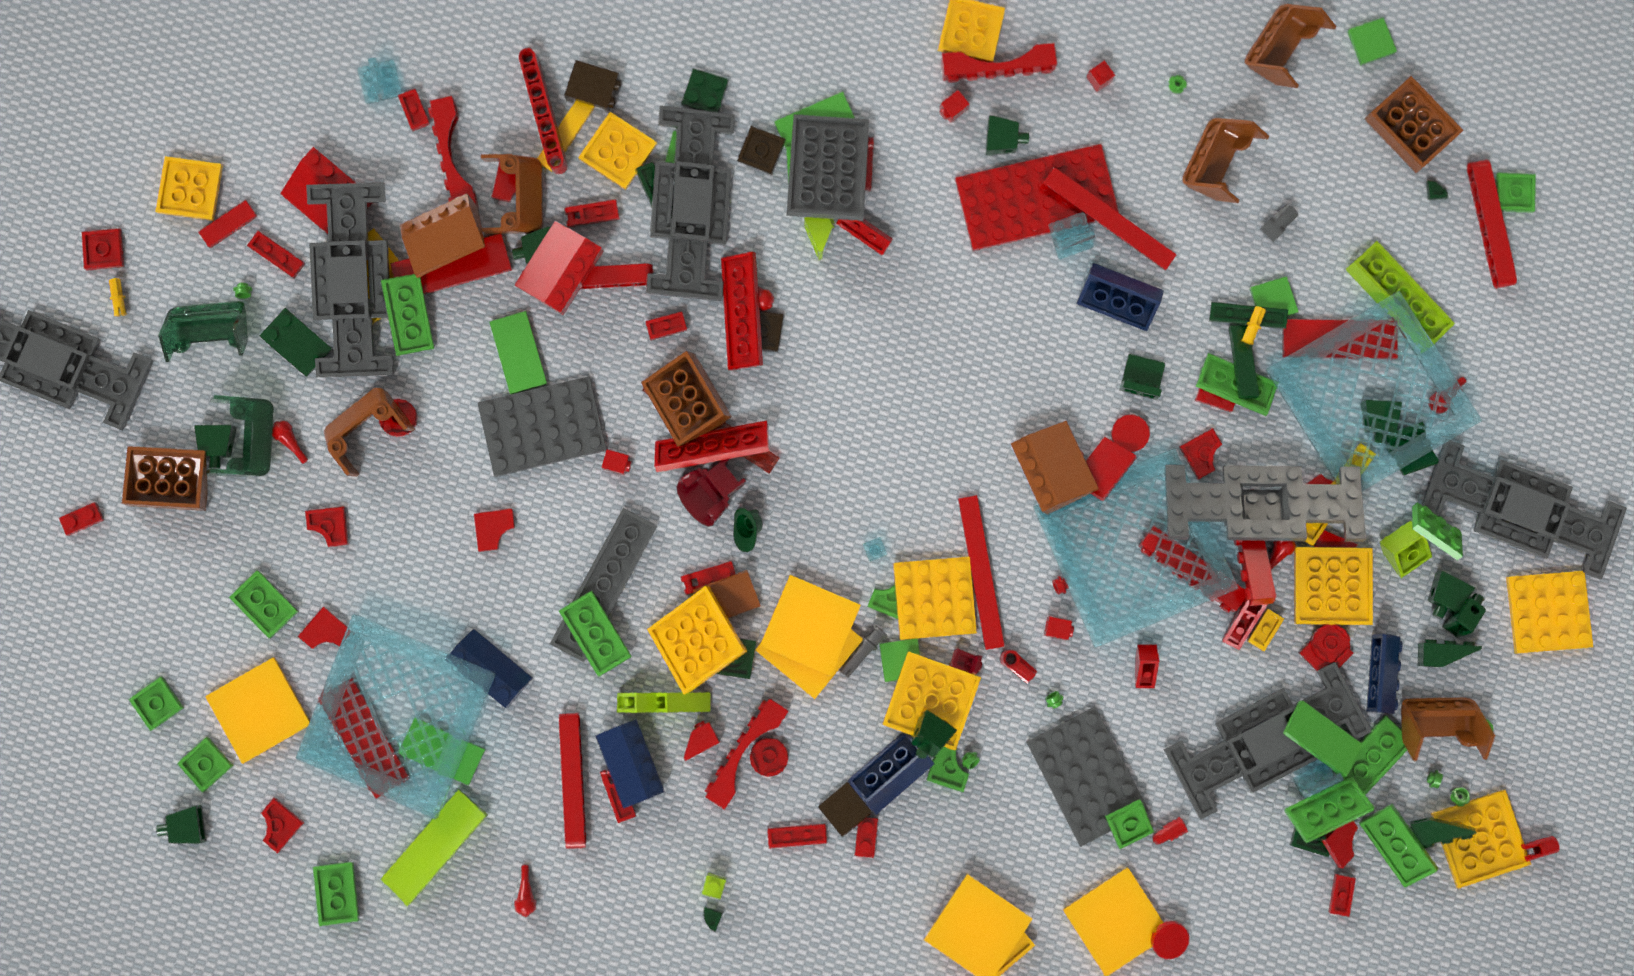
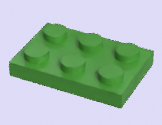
M1418 502L1412 506V529L1456 560H1459L1463 556L1461 531L1457 527H1452L1441 516L1432 513L1427 506H1422Z
M259 570L251 575L229 597L269 639L299 612Z
M354 861L314 866L313 875L319 926L359 921Z

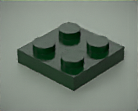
M693 68L681 104L696 110L719 113L729 79Z

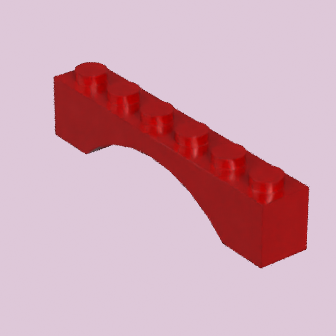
M1055 43L1036 44L1021 57L1001 63L983 62L971 58L962 52L942 53L941 64L943 81L954 83L958 82L959 79L974 81L979 77L994 79L1001 75L1013 77L1015 74L1022 73L1024 76L1032 75L1034 72L1048 74L1056 69L1057 59Z
M452 96L430 100L431 107H428L430 118H434L435 125H432L434 136H437L439 143H436L438 154L442 155L443 161H440L442 172H445L447 177L444 180L446 190L450 191L451 195L448 198V202L467 193L478 207L474 188L459 175L452 159V135L459 120L455 100Z
M770 698L768 701L763 700L758 708L761 712L757 718L753 716L747 725L750 729L746 734L742 732L738 738L739 746L736 750L731 749L726 759L729 761L726 766H720L715 774L718 778L714 783L710 782L705 789V792H707L705 797L724 810L736 793V770L744 751L757 737L769 730L778 728L789 710Z

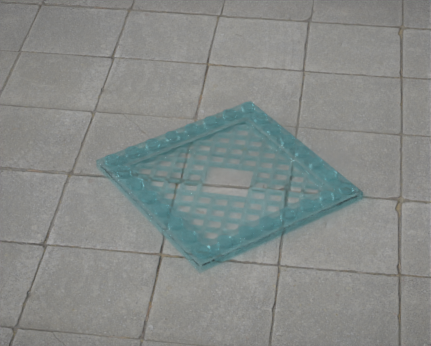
M1400 291L1266 369L1267 374L1336 484H1340V467H1360L1362 491L1482 422L1481 417ZM1380 324H1382L1380 333L1370 331L1375 327L1379 326ZM1385 324L1396 326L1393 336L1383 334ZM1398 329L1404 338L1397 337ZM1365 334L1363 342L1355 341V339ZM1369 334L1379 336L1377 346L1367 344ZM1382 337L1392 339L1390 349L1380 347ZM1396 340L1406 342L1404 352L1393 350ZM1349 343L1347 352L1338 350ZM1352 344L1362 346L1360 355L1350 353ZM1408 346H1410L1414 354L1407 353ZM1365 347L1376 349L1374 359L1363 356ZM1379 350L1389 352L1387 362L1377 360ZM1332 353L1330 362L1321 360ZM1335 353L1346 356L1344 365L1333 363ZM1392 353L1403 355L1401 365L1390 363ZM1406 356L1416 358L1414 368L1404 366ZM1349 357L1359 359L1357 369L1347 366ZM1362 360L1373 362L1370 372L1360 369ZM1419 362L1425 371L1417 369ZM1315 363L1313 372L1304 370ZM1319 363L1329 365L1327 375L1316 373ZM1376 363L1386 365L1384 375L1373 373ZM1332 366L1342 368L1340 378L1330 376ZM1389 366L1400 368L1397 378L1387 376ZM1403 369L1413 372L1411 381L1401 379ZM1345 370L1356 372L1354 382L1343 379ZM1299 373L1298 379L1296 381L1294 375ZM1302 373L1312 375L1310 385L1300 383ZM1359 373L1396 381L1388 417L1350 409ZM1416 373L1427 375L1425 384L1414 382ZM1315 376L1326 378L1324 388L1313 386ZM1429 378L1435 387L1428 386ZM1329 379L1339 381L1337 391L1327 389ZM1342 382L1353 385L1351 394L1340 392ZM1399 383L1410 385L1408 395L1398 392ZM1300 386L1309 388L1307 397ZM1413 386L1423 388L1421 398L1411 395ZM1312 389L1323 391L1321 401L1310 399ZM1427 389L1437 391L1435 401L1425 399ZM1326 392L1336 395L1334 404L1324 402ZM1339 395L1349 398L1347 408L1337 405ZM1440 395L1442 396L1446 404L1438 402ZM1396 396L1407 398L1405 408L1394 405ZM1410 399L1420 401L1418 411L1408 409ZM1424 402L1434 404L1432 414L1421 412ZM1311 403L1320 404L1318 413H1316ZM1323 405L1333 408L1331 418L1320 415ZM1437 405L1447 407L1445 417L1435 415ZM1393 408L1404 411L1401 421L1391 418ZM1336 409L1346 411L1344 421L1334 418ZM1450 410H1451V412L1453 413V416L1449 418ZM1349 412L1360 414L1358 424L1347 422ZM1407 412L1417 414L1415 424L1405 422ZM1363 415L1373 417L1371 427L1361 425ZM1420 415L1431 417L1429 427L1418 425ZM1377 418L1387 421L1385 431L1374 428ZM1434 418L1444 420L1432 428ZM1321 419L1330 421L1328 430L1324 426ZM1333 422L1343 424L1341 434L1331 432ZM1390 422L1400 424L1398 434L1388 432ZM1346 425L1357 427L1354 437L1344 435ZM1404 425L1414 427L1412 437L1401 435ZM1360 428L1370 430L1368 440L1358 438ZM1417 428L1427 430L1415 438ZM1373 431L1384 434L1381 444L1371 441ZM1331 435L1340 437L1338 446ZM1387 435L1397 437L1395 447L1385 445ZM1343 438L1353 440L1351 450L1341 448ZM1400 438L1411 440L1398 448ZM1357 441L1367 444L1365 454L1354 451ZM1370 444L1380 447L1378 457L1368 454ZM1384 448L1394 450L1382 457ZM1341 451L1350 453L1348 462L1346 461ZM1353 454L1364 457L1362 466L1351 464ZM1367 458L1377 460L1365 467Z
M1175 448L1130 466L1107 496L1110 497L1118 493L1116 500L1112 501L1107 499V497L1104 500L1113 504L1110 514L1100 510L1103 501L1092 494H1088L1048 515L1042 512L1039 504L1033 506L1094 649L1239 589L1209 522H1188L1190 538L1188 543L1185 544L1177 540L1168 539L1164 535L1167 528V520L1163 521L1156 518L1159 508L1167 511V507L1161 505L1164 496H1166V487L1164 491L1153 488L1156 479L1165 482V478L1160 476L1165 474V465H1182ZM1185 471L1186 483H1191ZM1153 479L1151 486L1142 484L1143 482ZM1136 486L1133 494L1124 491ZM1139 486L1149 490L1146 499L1135 495ZM1151 491L1162 495L1158 504L1148 500ZM1121 493L1131 497L1128 506L1117 503ZM1133 499L1144 502L1141 511L1130 508ZM1100 501L1097 509L1089 506L1090 504ZM1146 504L1157 507L1154 516L1143 513ZM1116 506L1126 509L1123 519L1113 515ZM1082 508L1080 516L1071 513ZM1085 508L1096 512L1092 521L1082 517ZM1129 511L1139 514L1136 524L1125 520ZM1098 513L1108 517L1105 526L1095 523ZM1064 516V519L1061 523L1059 517ZM1067 516L1078 519L1075 528L1064 525ZM1141 516L1152 520L1148 529L1138 525ZM1111 518L1121 522L1118 531L1108 528ZM1080 521L1091 524L1088 533L1077 530ZM1154 521L1165 525L1161 534L1151 530ZM1124 523L1160 537L1147 571L1110 558ZM1093 525L1104 529L1100 539L1090 535ZM1064 528L1073 532L1070 540L1068 539ZM1106 531L1116 534L1113 544L1103 540ZM1075 533L1086 537L1082 546L1072 542ZM1088 538L1098 541L1095 551L1085 548ZM1162 538L1173 542L1169 552L1159 548ZM1192 538H1194L1198 549L1190 546ZM1101 543L1111 547L1108 556L1098 553ZM1175 543L1186 547L1182 557L1172 553ZM1072 546L1081 549L1077 558ZM1188 549L1198 552L1195 562L1185 558ZM1083 550L1094 554L1090 564L1080 560ZM1157 551L1167 554L1164 564L1154 561ZM1096 556L1106 559L1103 569L1092 565ZM1170 556L1180 560L1177 569L1167 566ZM1200 556H1202L1206 566L1198 563ZM1109 561L1119 564L1116 574L1105 570ZM1183 561L1193 565L1190 574L1180 571ZM1080 564L1088 566L1085 576ZM1152 564L1163 567L1159 577L1149 573ZM1121 566L1132 569L1129 579L1118 575ZM1196 566L1206 570L1203 580L1193 576ZM1091 568L1101 572L1098 581L1088 578ZM1165 568L1176 572L1172 582L1162 578ZM1134 571L1145 575L1141 584L1131 580ZM1104 573L1114 577L1111 586L1100 583ZM1208 573H1209L1210 576H1211V579L1206 580V578H1207V576H1208ZM1178 574L1188 577L1185 587L1175 583ZM1147 576L1158 580L1154 589L1144 586ZM1117 578L1127 582L1124 591L1113 588ZM1191 579L1201 582L1188 588ZM1087 581L1096 584L1093 594ZM1160 581L1171 585L1167 594L1157 591ZM1129 584L1140 587L1136 597L1126 593ZM1099 586L1109 589L1106 599L1095 595ZM1173 586L1182 589V591L1170 595ZM1142 589L1153 592L1149 602L1139 598ZM1111 591L1122 595L1119 604L1108 600ZM1155 594L1165 597L1152 603ZM1124 596L1135 600L1132 609L1121 606ZM1095 599L1104 602L1101 611L1099 610ZM1137 601L1146 604V606L1134 610ZM1106 604L1117 607L1113 617L1103 613ZM1119 609L1129 612L1116 618ZM1103 617H1106V618L1111 619V620L1108 621V622H1105L1104 619H1103Z
M353 614L296 759L437 819L496 673L360 615ZM373 645L376 656L368 659L364 649ZM377 646L382 647L387 651L380 653ZM361 652L364 661L356 664ZM390 653L394 663L385 666L381 656ZM395 653L405 658L397 661ZM378 658L382 668L373 671L369 661ZM408 660L411 670L402 673L399 663ZM412 661L422 664V666L415 668ZM366 663L369 673L360 676L357 667ZM396 666L399 676L390 679L387 669ZM425 668L429 678L420 681L416 671ZM430 668L440 673L432 676ZM354 670L357 679H354L349 682L352 672ZM383 671L387 681L378 684L374 674ZM413 673L417 683L408 686L404 676ZM443 675L446 686L438 689L434 678ZM371 676L374 686L365 689L362 679ZM447 676L457 679V681L450 683ZM400 678L404 688L395 691L392 681ZM358 681L362 691L353 695L350 684ZM431 681L434 691L425 694L422 684ZM461 683L464 693L455 696L451 686ZM388 684L392 694L383 697L379 687ZM418 686L422 696L413 699L409 689ZM347 688L350 697H347L342 700L344 692ZM448 688L452 698L443 701L439 691ZM376 689L380 699L371 702L367 692ZM406 691L420 727L386 741L372 705ZM436 693L439 704L431 707L427 696ZM364 694L367 704L358 707L355 697ZM463 697L461 705L459 706L457 699ZM351 699L355 709L346 713L343 702ZM423 699L427 709L418 712L414 702ZM453 701L457 711L448 714L444 704ZM340 706L342 715L335 717L337 710ZM441 706L444 716L435 719L432 709ZM369 707L372 717L363 720L360 710ZM428 711L432 722L423 725L420 714ZM356 712L360 722L351 725L348 715ZM456 715L452 725V722L449 717ZM344 717L348 727L339 731L336 720ZM374 719L377 730L369 733L365 723ZM446 719L450 729L441 732L437 722ZM434 724L437 734L428 737L425 727ZM331 725H333L335 733L328 735ZM362 725L365 735L356 738L353 728ZM421 729L425 740L416 743L412 733ZM349 730L353 740L344 744L340 733ZM379 732L382 743L374 746L370 736ZM449 732V735L445 742L442 735ZM409 734L413 745L404 748L400 738ZM337 735L340 746L332 749L328 739ZM439 737L442 747L433 750L430 740ZM367 738L370 748L362 751L358 741ZM396 740L400 750L391 753L388 743ZM426 742L430 752L421 756L418 745ZM354 743L358 753L349 756L346 746ZM384 745L388 755L379 759L375 748ZM414 747L418 758L409 761L405 751ZM342 748L345 756L333 751ZM372 750L375 761L367 764L363 754ZM442 750L439 760H437L435 753ZM402 753L405 763L396 766L393 756ZM432 755L435 765L426 768L423 758ZM360 756L362 764L352 760V758ZM389 758L393 768L384 771L380 761ZM419 760L423 770L414 774L410 764ZM377 763L380 772L368 766ZM407 765L411 776L402 779L398 769ZM435 768L433 775L430 778L428 771ZM394 771L397 779L386 774ZM424 773L428 783L419 787L415 776ZM412 778L415 787L404 781Z

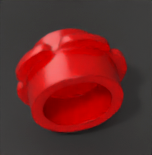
M1057 576V579L1052 580L1055 592L1058 595L1061 593L1066 594V589L1069 588L1066 579Z

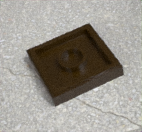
M750 126L737 162L773 175L786 139Z
M760 311L762 350L778 352L784 314Z
M848 782L818 806L842 838L873 813Z

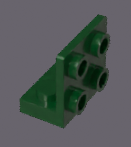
M1129 354L1119 391L1157 400L1162 392L1160 384L1165 363Z
M1423 422L1386 435V449L1402 475H1407L1439 463V459L1425 439L1426 426Z

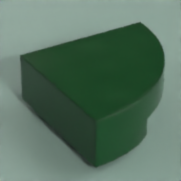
M1430 180L1426 182L1428 200L1449 198L1447 191L1437 182Z
M705 906L703 911L704 920L707 926L716 932L723 913Z

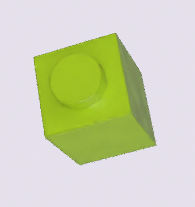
M708 873L702 894L721 899L726 878Z

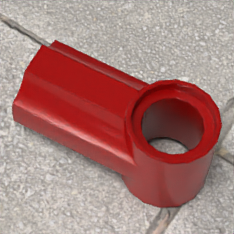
M1006 650L1000 655L1001 664L1011 670L1026 684L1038 672L1014 650ZM1009 653L1014 656L1012 664L1006 662V656Z

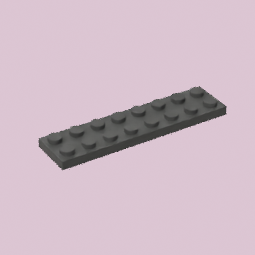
M623 508L572 602L593 591L609 617L652 538L657 525ZM563 619L550 645L585 662L587 657Z

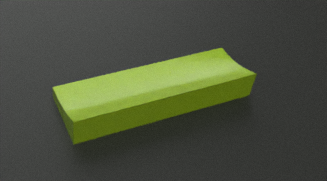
M1378 241L1373 243L1345 269L1393 321H1397V325L1422 352L1432 347L1455 324Z
M459 789L380 880L406 906L411 905L486 819L488 814Z

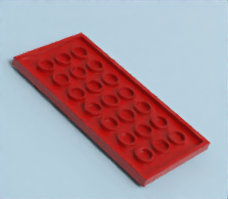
M1097 144L955 177L972 251L1096 223L1095 220L1043 184V181L1053 167L1119 213L1102 145Z

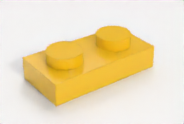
M1266 609L1247 642L1264 652L1284 618L1270 609Z

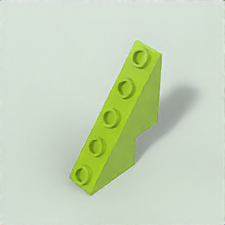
M690 692L687 694L617 693V712H710V692Z

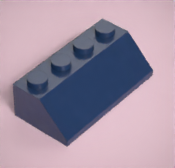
M1093 263L1076 304L1147 331L1161 304L1164 290Z
M475 629L465 636L445 658L504 708H509L533 679L532 676Z
M1389 634L1372 635L1367 712L1395 714V710L1398 708L1396 691L1399 690L1400 682L1397 677L1401 669L1399 653H1401L1403 646L1400 636Z
M637 719L595 735L623 809L665 792Z
M903 732L847 780L875 815L935 764L929 756L922 759L916 755L918 748L912 744V737L907 733Z

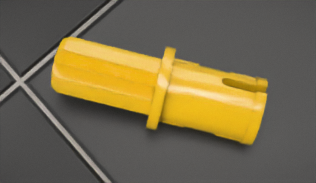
M120 278L109 279L110 300H112L114 317H120V312L122 316H126L124 298L126 297L123 295Z
M1255 307L1250 321L1247 322L1248 326L1242 342L1253 345L1257 332L1261 329L1260 325L1266 312L1264 308Z

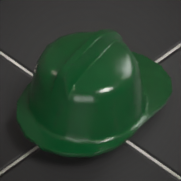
M739 508L734 513L733 537L736 546L742 552L753 550L757 534L763 528L762 519L759 511L756 509L746 510L745 508Z

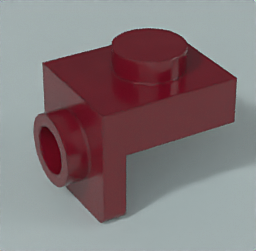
M957 648L954 650L949 666L976 675L982 667V656L972 655Z

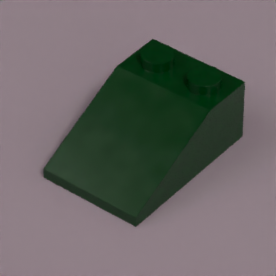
M286 308L259 335L306 377L315 369V358H325L332 351L328 344Z

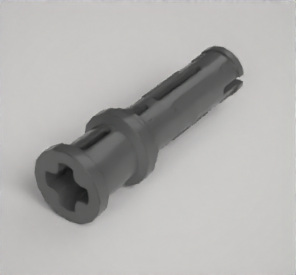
M877 625L873 626L872 632L863 638V644L839 670L847 678L850 677L871 651L877 649V645L882 639L888 637Z

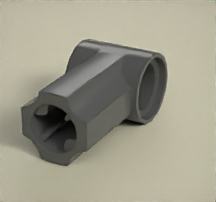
M1287 204L1274 218H1270L1260 230L1274 242L1299 214L1293 206Z

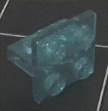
M375 57L368 58L369 65L357 69L366 104L396 98L402 94L394 60L379 63Z
M1084 212L1048 225L1058 259H1063L1094 247L1092 239L1096 238L1095 233L1088 226Z
M1324 763L1293 778L1303 800L1344 780L1340 773L1333 775L1329 766Z

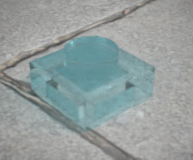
M880 537L862 544L869 562L887 555Z

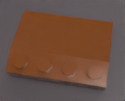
M1412 76L1364 119L1415 173L1425 167L1464 131Z
M467 193L400 224L402 240L417 278L485 247L479 209Z
M685 351L641 382L678 447L717 428L732 417L695 353Z
M1067 421L1031 433L1011 443L1043 513L1048 515L1099 490Z
M127 447L122 504L129 507L206 511L208 495L206 451Z

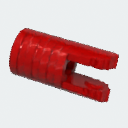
M1178 817L1172 820V822L1163 825V829L1155 833L1152 838L1153 842L1159 845L1168 840L1172 842L1174 839L1188 833V830L1182 819Z
M1554 836L1521 845L1522 849L1533 848L1534 851L1533 854L1524 856L1526 862L1558 853L1560 850L1559 843Z

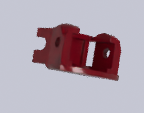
M729 459L721 461L709 471L706 468L701 470L699 467L697 470L687 473L679 479L676 486L678 497L685 509L695 520L704 526H713L728 509L729 497L745 485L746 480L744 478L738 482L726 467Z

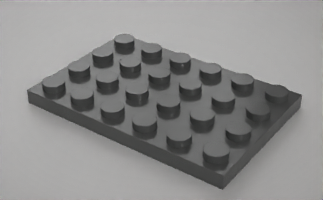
M793 115L786 216L864 220L869 119Z
M589 376L478 402L494 477L607 450Z
M1092 707L1026 742L1080 847L1111 831L1105 816L1139 799L1143 803L1146 813L1149 812L1096 707Z

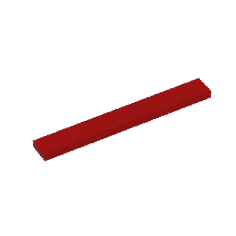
M1055 167L1052 168L1043 181L1045 186L1163 270H1167L1177 254Z
M976 495L958 498L968 557H970L971 575L985 650L1005 647L978 497Z

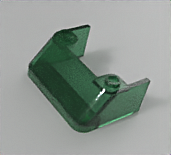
M234 301L178 306L170 309L158 335L165 362H170L173 352H186L192 343L228 340L230 346L237 348L239 356H243L248 342L244 303Z
M222 395L211 397L210 402L230 404L229 411L234 419L245 420L243 457L230 459L226 464V470L208 469L206 475L228 477H260L266 475L270 470L273 404L266 399Z

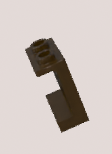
M575 60L564 96L566 101L574 102L576 100L602 108L605 112L609 113L610 109L615 106L616 91L620 90L622 80H620V75L617 72Z

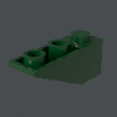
M1425 639V643H1418L1417 666L1444 667L1481 650L1482 646H1475V642H1463V645H1456V641L1444 640V644H1437V640Z
M1433 817L1414 820L1410 823L1412 832L1424 849L1434 846V843L1438 842L1449 844L1454 842L1453 839L1460 837L1462 840L1473 838V834H1476L1475 827Z

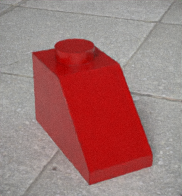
M1137 644L1135 688L1155 689L1159 667L1157 645Z
M703 720L694 725L695 730L691 731L684 754L685 761L720 743L710 722L705 723Z

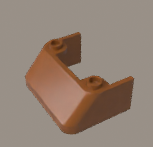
M1283 4L1274 12L1247 54L1245 64L1275 85L1298 88L1299 84L1290 75L1288 69L1284 68L1285 64L1301 39L1314 38L1320 28L1335 30L1337 26L1323 8Z
M1224 118L1212 119L1207 124L1183 174L1182 182L1188 188L1216 201L1239 203L1240 200L1229 191L1228 185L1222 182L1236 150H1246L1250 147L1254 138L1269 139V135L1254 121Z
M481 154V159L485 162H500V167L505 173L516 174V212L505 213L501 218L500 228H482V231L485 234H530L542 229L543 178L541 162L537 158L529 156Z
M372 389L324 429L328 451L347 476L357 477L359 473L345 456L348 445L344 438L371 416L380 421L388 420L393 416L403 430L412 432L416 430L385 389Z
M1466 697L1409 698L1403 700L1401 706L1402 741L1413 761L1418 759L1424 737L1456 736L1463 746H1476L1483 759H1488L1496 735L1474 700Z

